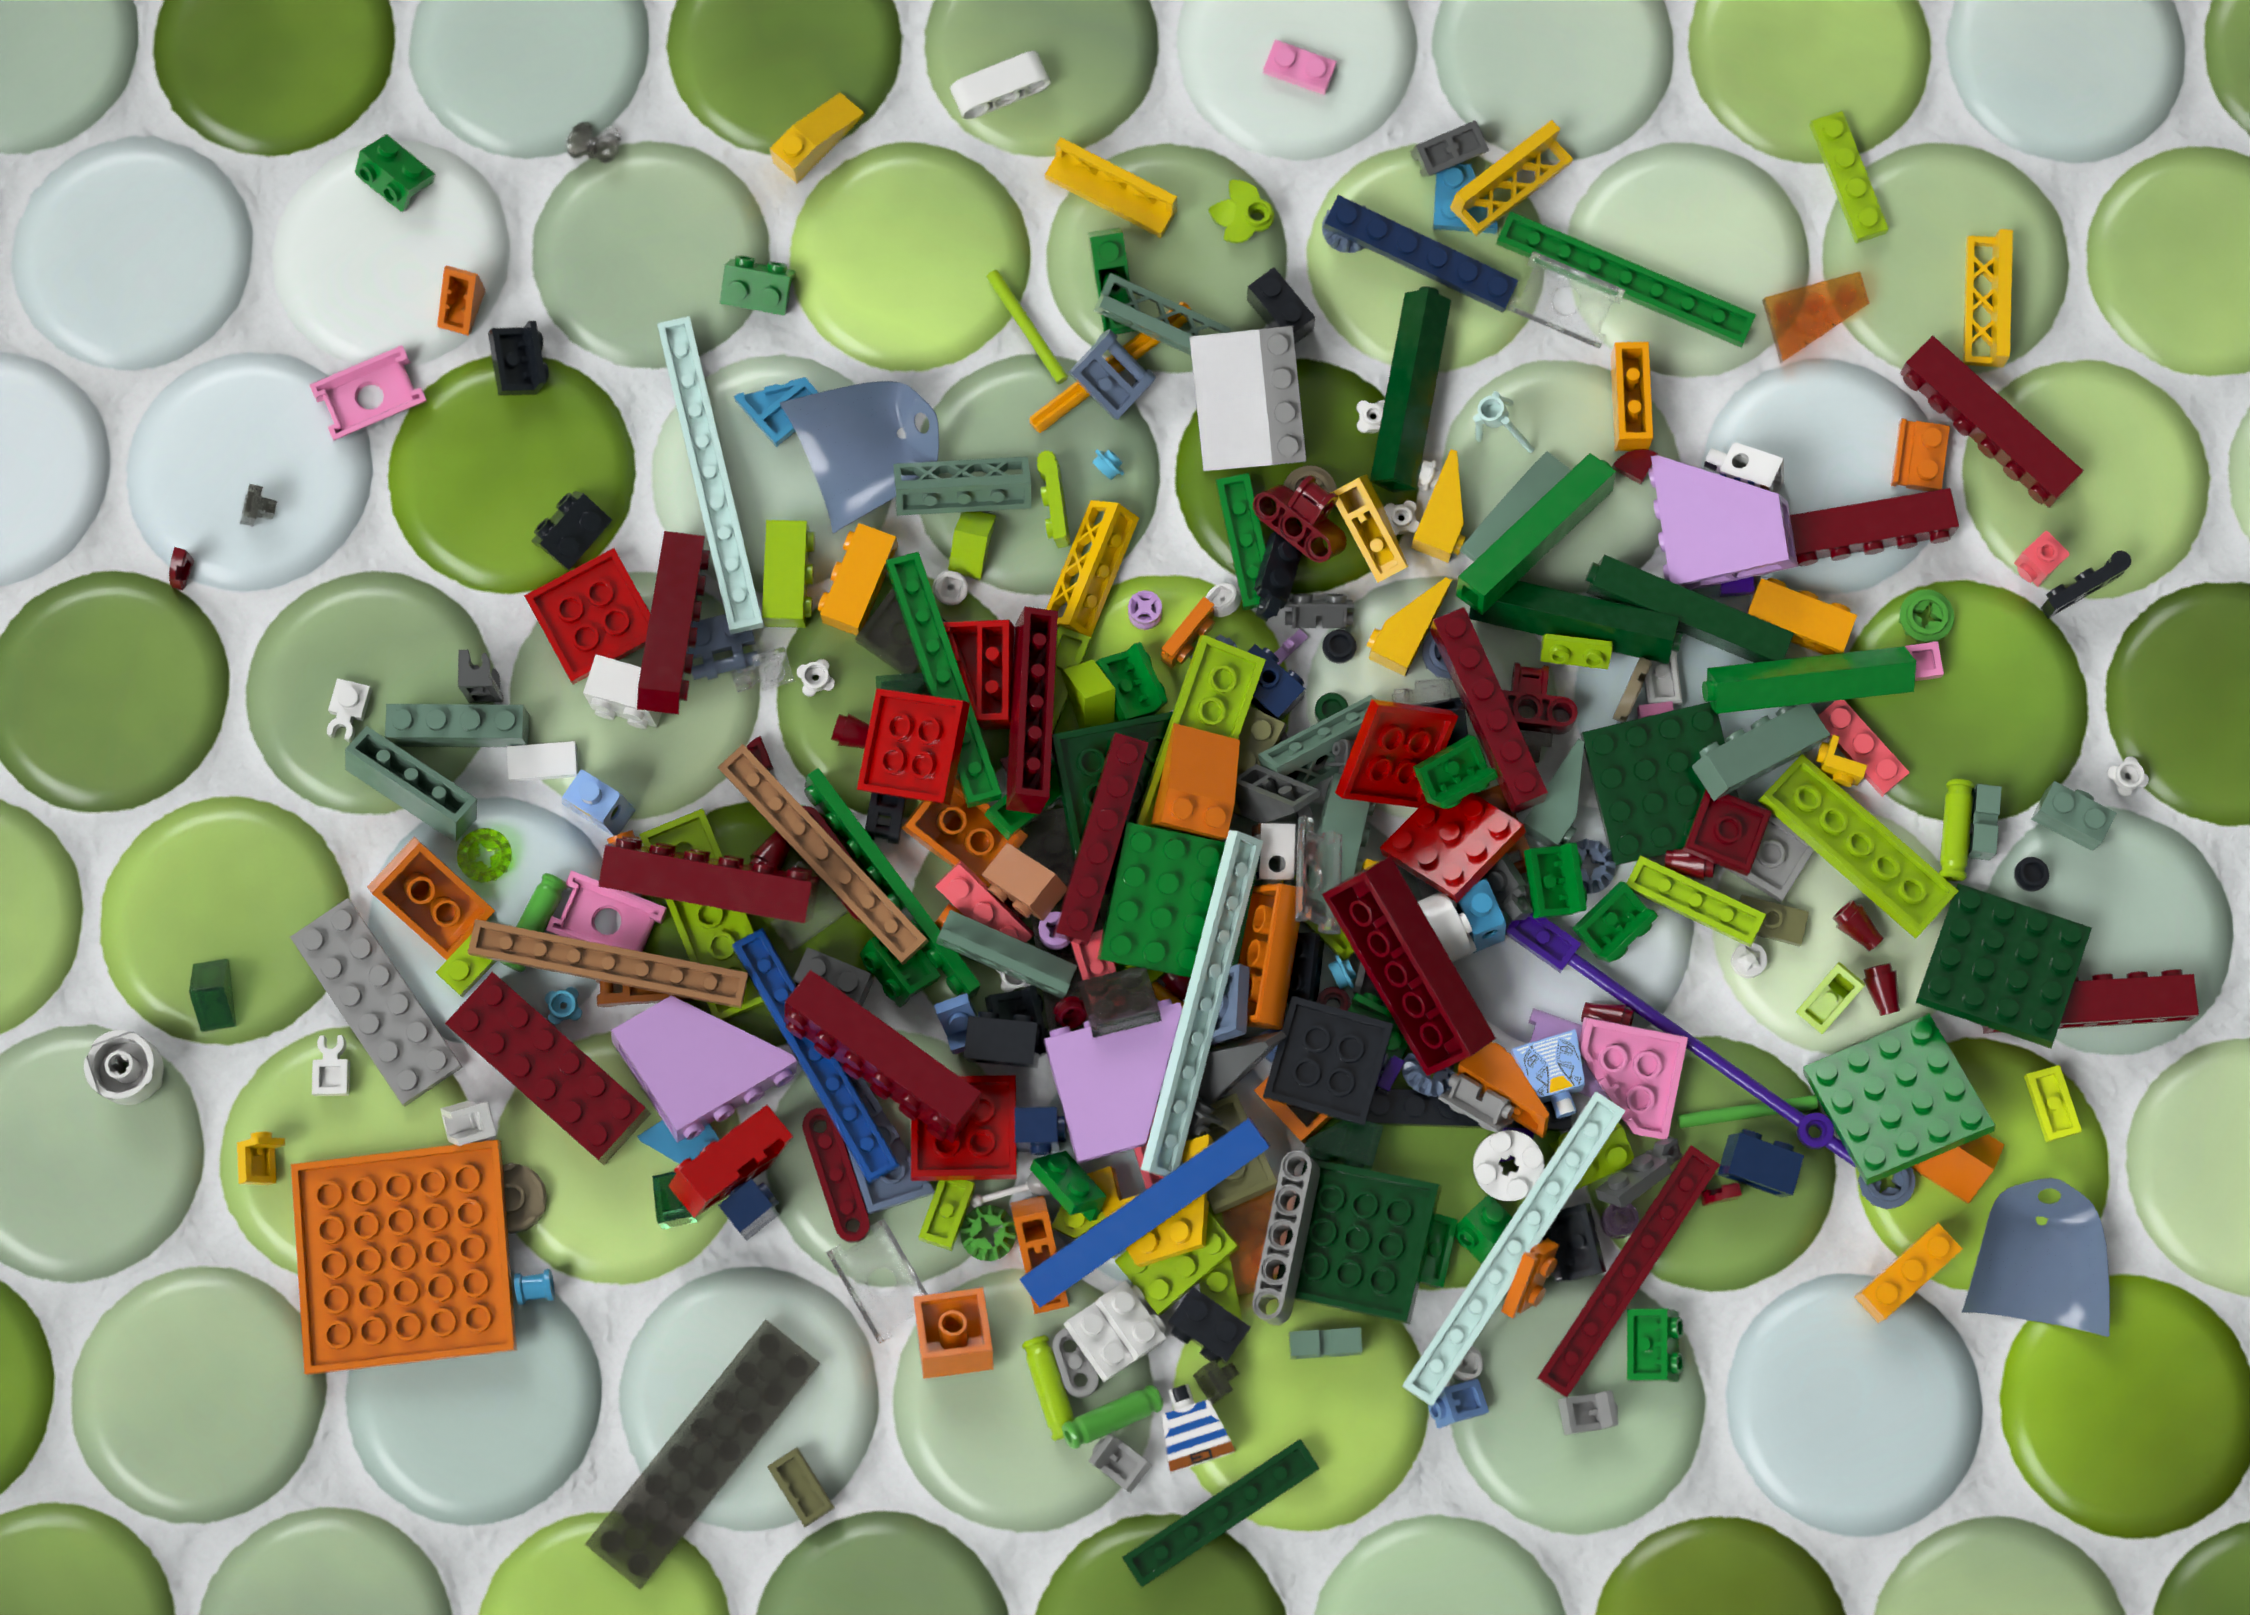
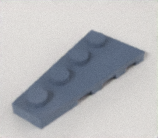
M848 1075L900 1165L898 1169L868 1184L845 1144L867 1214L877 1213L933 1195L935 1191L929 1181L911 1180V1155L901 1141L900 1135L882 1111L881 1105L865 1080L861 1077L857 1080Z

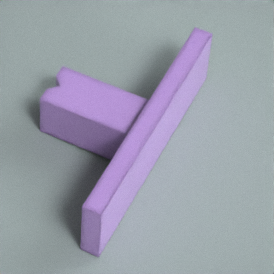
M1301 629L1291 638H1288L1274 653L1279 659L1277 664L1280 665L1308 638Z

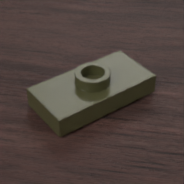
M1746 895L1740 896L1739 902L1766 914V919L1757 936L1799 947L1802 945L1809 915L1808 911Z
M798 1447L767 1466L804 1527L809 1526L835 1509Z

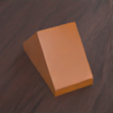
M448 265L444 267L437 327L467 336L470 335L486 291L478 274Z

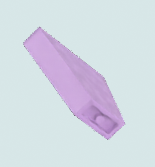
M1659 455L1651 456L1653 467L1649 468V478L1652 486L1656 487L1657 500H1654V511L1657 519L1661 520L1662 532H1659L1658 539L1661 550L1666 553L1667 564L1663 566L1665 580L1689 590H1695L1798 567L1788 501L1781 495Z
M672 995L611 1030L612 1043L677 1142L684 1138L691 1140L705 1130L706 1125L715 1120L717 1122L726 1120L733 1115L735 1108L744 1103L750 1105L757 1102L764 1096V1091L775 1085L777 1087L786 1085L794 1078V1074L797 1072V1060L794 1055Z
M1171 999L1158 1001L1151 1004L1152 1010L1138 1013L1137 1008L1117 1013L1118 1019L1104 1022L1103 1017L1083 1022V1029L1072 1032L1069 1026L1050 1031V1038L1044 1039V1045L1077 1164L1145 1146L1182 1011L1180 1002L1172 1004Z

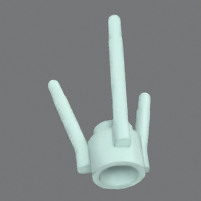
M1498 391L1493 392L1492 396L1483 398L1478 405V414L1473 417L1476 423V440L1478 442L1482 440L1483 424L1491 428L1503 425L1529 453H1532L1534 448L1508 418L1509 413L1505 405L1512 406L1514 401L1501 396Z

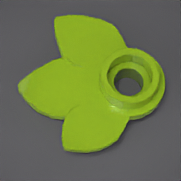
M1230 180V199L1220 201L1208 208L1211 218L1220 226L1226 227L1224 241L1231 243L1247 241L1255 232L1267 230L1274 221L1273 207L1267 201L1260 199L1255 186L1242 180ZM1254 213H1261L1264 218L1256 221L1252 218V215Z

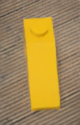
M841 92L792 125L770 147L773 164L798 184L865 116L864 112Z
M1450 449L1411 546V549L1449 563L1452 554H1460L1459 550L1466 539V536L1461 535L1464 523L1457 451Z
M1367 474L1333 491L1338 495L1336 506L1377 583L1407 568V562L1383 504Z
M1445 577L1387 619L1381 630L1375 628L1366 645L1371 648L1369 659L1400 675L1406 676L1432 625L1433 619H1435L1450 589L1452 580Z

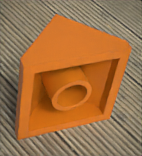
M1987 1134L1916 1164L1911 1168L1969 1204L1995 1169L2004 1144Z

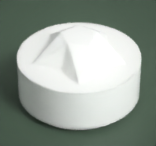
M944 571L935 578L933 593L941 603L956 605L965 599L968 593V583L962 574L955 571Z
M1230 583L1218 584L1206 595V598L1215 604L1213 607L1214 616L1217 617L1232 614L1241 602L1240 594L1235 586Z
M1753 943L1752 947L1744 944L1739 945L1731 956L1733 970L1743 978H1754L1760 975L1767 964L1766 952L1756 943Z
M1474 1346L1470 1347L1453 1373L1452 1377L1454 1379L1470 1381L1480 1375L1483 1369V1358L1477 1348Z

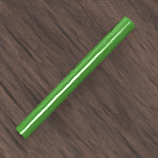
M1816 1095L1783 1099L1798 1111L1818 1108ZM1762 1102L1677 1115L1679 1128H1687L1776 1115L1778 1113Z

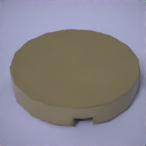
M1640 656L1612 719L1621 723L1627 721L1641 691L1645 677L1651 668L1652 663L1650 660Z
M504 1164L503 1176L508 1233L514 1234L526 1231L538 1223L545 1212L547 1193L545 1184L536 1172L520 1164Z

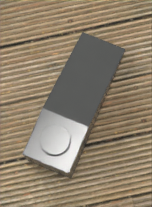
M1258 764L1237 776L1235 797L1242 816L1258 823H1267L1295 813L1321 796L1319 789Z
M1279 1031L1219 1043L1209 1049L1198 1095L1208 1104H1212L1225 1096L1287 1037L1285 1033Z

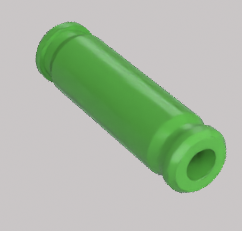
M549 873L542 875V881L537 885L516 927L545 932L551 916H553L562 899L563 890H566L568 887L565 881ZM500 961L505 966L518 972H523L526 969L522 965Z
M1148 1385L1144 1390L1134 1391L1080 1415L1072 1422H1065L1062 1426L1063 1436L1071 1448L1077 1449L1081 1444L1091 1443L1109 1433L1149 1417L1153 1412H1160L1163 1408V1399L1155 1386Z

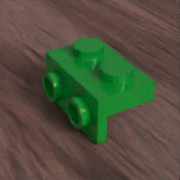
M388 134L360 150L354 171L356 176L400 212L408 209L410 198L432 184L435 173Z
M735 256V259H730L724 266L719 304L785 316L788 309L791 281L795 278L796 271L787 269L788 265L780 262H768V265L755 263V259L752 257Z
M1141 642L1134 643L1127 651L1100 658L1095 662L1115 687V713L1119 721L1155 715L1168 702L1165 688L1159 682L1152 667V660L1149 654L1145 652Z
M1472 735L1464 737L1413 766L1427 803L1444 809L1457 806L1461 803V798L1470 793L1485 790L1489 787V782L1499 777L1497 770L1487 766L1477 738Z
M1576 842L1561 846L1524 850L1534 919L1570 916L1586 911L1587 892L1583 886L1581 874L1582 859Z
M1620 881L1572 929L1596 958L1610 963L1624 956L1628 951V946L1637 937L1645 935L1652 928V922L1658 915L1654 910L1645 907L1627 883Z
M1066 1150L1033 1159L1030 1170L1070 1216L1082 1213L1089 1222L1097 1220L1107 1196Z
M1488 1194L1458 1222L1455 1237L1463 1247L1483 1264L1512 1217Z

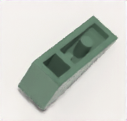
M1579 738L1547 785L1548 794L1545 801L1533 806L1522 823L1524 824L1526 834L1547 847L1559 846L1560 843L1563 845L1569 843L1577 830L1572 825L1577 817L1584 741Z

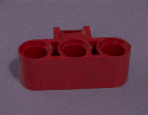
M1309 475L1295 492L1284 485H1277L1259 493L1254 498L1253 510L1255 515L1312 561L1322 563L1342 553L1346 548L1347 538L1345 533L1327 518L1338 500V495L1323 489L1316 483L1314 476ZM1272 499L1275 501L1277 509L1273 506ZM1297 518H1298V519L1301 521V523H1302V529L1300 528V526H1299L1298 523H1297ZM1323 539L1327 542L1328 549L1324 546Z
M1514 662L1511 691H1502L1520 731L1559 735L1569 732L1575 723L1578 714L1576 704L1566 697L1547 695L1549 666L1543 665L1542 668L1524 667L1519 662ZM1525 705L1530 706L1534 709L1535 716L1528 719L1523 718L1519 714L1518 708ZM1556 709L1564 710L1568 713L1569 720L1558 722L1552 716V712Z

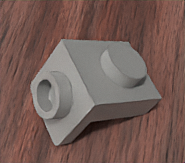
M1611 1390L1558 1400L1564 1435L1618 1426V1407Z
M1111 1433L1106 1438L1097 1442L1089 1459L1093 1466L1101 1470L1129 1493H1132L1152 1466L1151 1463Z

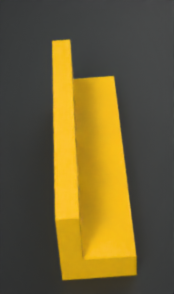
M1553 120L1549 121L1456 192L1450 209L1478 236L1572 163L1573 158L1556 141L1561 129ZM1550 149L1560 161L1556 165L1540 164L1541 154ZM1520 170L1535 171L1534 181L1531 184L1517 182V172ZM1496 188L1511 189V199L1507 202L1493 200V191ZM1473 206L1487 208V217L1480 223L1468 212Z
M1062 137L1058 139L1055 145L1056 156L1045 173L1046 180L1162 238L1177 211V196Z
M1999 229L1995 237L1968 235L1966 238L1963 363L1965 365L2003 368L2010 357L2013 230ZM1975 246L1993 247L1992 259L1985 265L1974 256ZM1974 266L1978 269V271L1975 274ZM1990 266H1992V273L1988 270ZM1981 274L1992 284V290L1984 297L1974 288V280ZM1973 297L1978 301L1975 305H1973ZM1980 306L1991 315V322L1983 329L1973 319V312ZM1991 328V333L1989 336L1986 333V331H1988ZM1972 329L1977 333V334H1976L1975 336H1973V337H1972ZM1981 337L1990 346V357L1972 356V344Z
M1090 500L1046 608L1047 610L1058 611L1067 602L1063 617H1058L1057 627L1060 625L1086 636H1092L1139 520L1138 516L1120 503ZM1104 511L1102 521L1094 526L1098 512ZM1092 541L1089 552L1082 556L1084 547ZM1079 572L1080 575L1077 582L1070 586L1069 583L1072 577Z

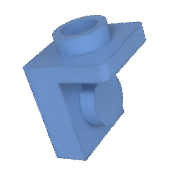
M967 993L934 1004L938 1019L947 1035L952 1054H958L965 1050L968 1016L978 1017Z
M1479 1378L1444 1387L1432 1407L1428 1406L1430 1415L1435 1420L1438 1429L1489 1413Z

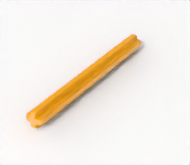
M1185 302L1179 303V305L1191 310ZM1181 314L1168 317L1170 325L1176 328L1181 327L1187 322L1186 317ZM1139 333L1123 345V347L1137 360L1160 343V341ZM1113 355L1105 359L1118 373L1125 369ZM1076 381L1030 416L1029 422L1038 433H1042L1088 398L1090 394Z

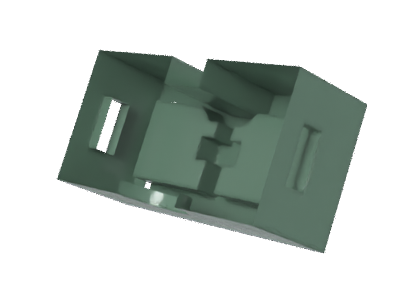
M1977 784L1972 790L1974 833L1970 834L1968 858L1989 861L1997 853L1999 828L1997 824L1998 815L2000 814L2001 786Z
M1361 1327L1292 1331L1289 1333L1290 1360L1361 1355Z

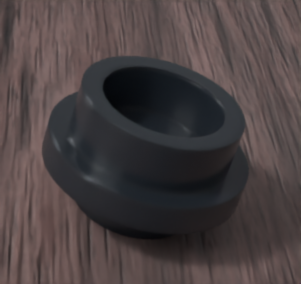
M1334 630L1324 638L1322 650L1329 661L1337 664L1346 663L1355 655L1356 641L1349 632Z
M2027 857L2016 865L2014 879L2021 889L2035 892L2047 884L2049 870L2042 860L2035 857Z

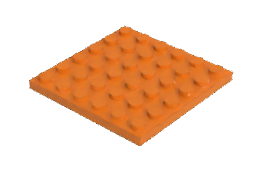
M490 1140L468 1143L461 1146L448 1145L291 1164L304 1373L306 1375L517 1351L501 1141Z

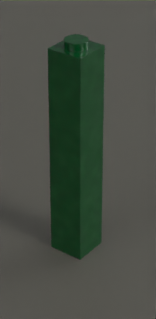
M1423 286L1419 290L1404 294L1370 482L1393 493L1416 490L1418 486L1451 306L1450 299L1439 294L1438 289Z
M1604 555L1598 564L1592 562L1585 581L1590 583L1587 594L1614 603L1680 617L1677 631L1753 663L1784 660L1794 635L1793 632L1607 555Z
M1517 581L1483 615L1470 607L1469 612L1471 620L1541 636L1554 634L1611 641L1613 643L1612 652L1638 658L1641 656L1664 664H1669L1672 651L1679 652L1683 632L1677 631L1680 617Z

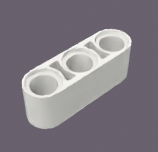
M1029 51L965 76L954 82L950 90L962 117L968 120L1043 91L1050 85L1051 81L1036 51Z

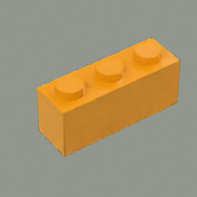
M1615 342L1610 355L1615 451L1649 450L1653 440L1649 342Z
M858 523L855 532L849 531L843 546L846 554L842 562H836L831 573L830 580L834 581L830 592H824L819 601L818 611L821 612L820 616L824 624L861 637L888 572L886 560L894 558L897 551L898 543L896 536Z
M1774 578L1760 579L1746 612L1747 614L1793 632L1794 635L1791 643L1823 655L1844 652L1857 618L1856 614L1850 612V608L1840 603H1831L1830 605L1818 600L1819 597L1809 591L1801 590L1796 592L1786 588L1787 585L1784 582Z
M1937 1223L1922 1234L1854 1297L1879 1323L1888 1318L1954 1258L1962 1248Z

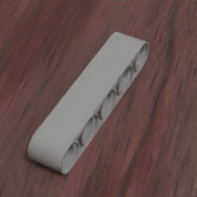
M1293 1150L1287 1153L1281 1162L1252 1301L1254 1313L1271 1325L1285 1323L1292 1313L1320 1177L1318 1163L1307 1153L1300 1150ZM1300 1162H1307L1306 1172L1301 1176H1295L1294 1169L1296 1165ZM1299 1196V1206L1295 1210L1288 1211L1287 1203L1289 1199ZM1287 1230H1292L1293 1238L1291 1242L1287 1245H1281V1235ZM1285 1264V1275L1279 1280H1274V1269L1278 1265ZM1272 1299H1278L1279 1307L1277 1311L1267 1315V1303Z

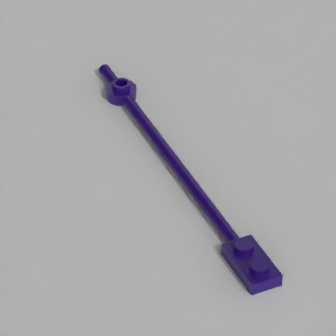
M1532 913L1525 920H1512L1507 927L1506 935L1559 973L1568 964L1661 1031L1688 1037L1686 1048L1797 1126L1798 1139L1805 1147L1814 1150L1826 1147L1853 1167H1856L1842 1141L1834 1136L1833 1123L1826 1115L1811 1113L1805 1116L1576 954L1582 943L1547 918L1534 919ZM1809 1127H1817L1820 1130V1137H1811L1808 1132Z

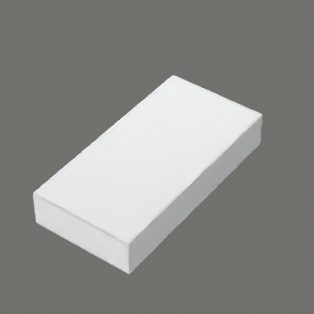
M576 742L507 746L508 780L510 782L576 777L578 774Z

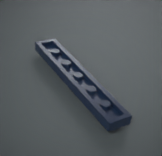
M1337 195L1323 225V228L1502 313L1506 309L1518 283L1517 279L1340 195Z

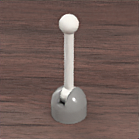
M1031 1172L1027 1183L983 1196L974 1194L970 1204L974 1208L981 1207L984 1202L1026 1190L1031 1191L1036 1196L1051 1195V1193Z

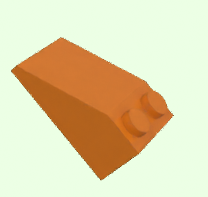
M1174 723L1151 825L1216 841L1227 839L1235 804L1240 740Z
M955 779L951 805L922 801L901 827L907 834L950 866L954 867L961 860L988 888L990 884L982 874L1006 843L1019 849L1028 837L1026 833L1020 830L1007 840L985 817L986 811L991 807L989 804L985 803L971 808L967 807L957 779Z
M415 836L367 886L376 898L446 960L472 934L475 919L486 921L495 912L486 901Z

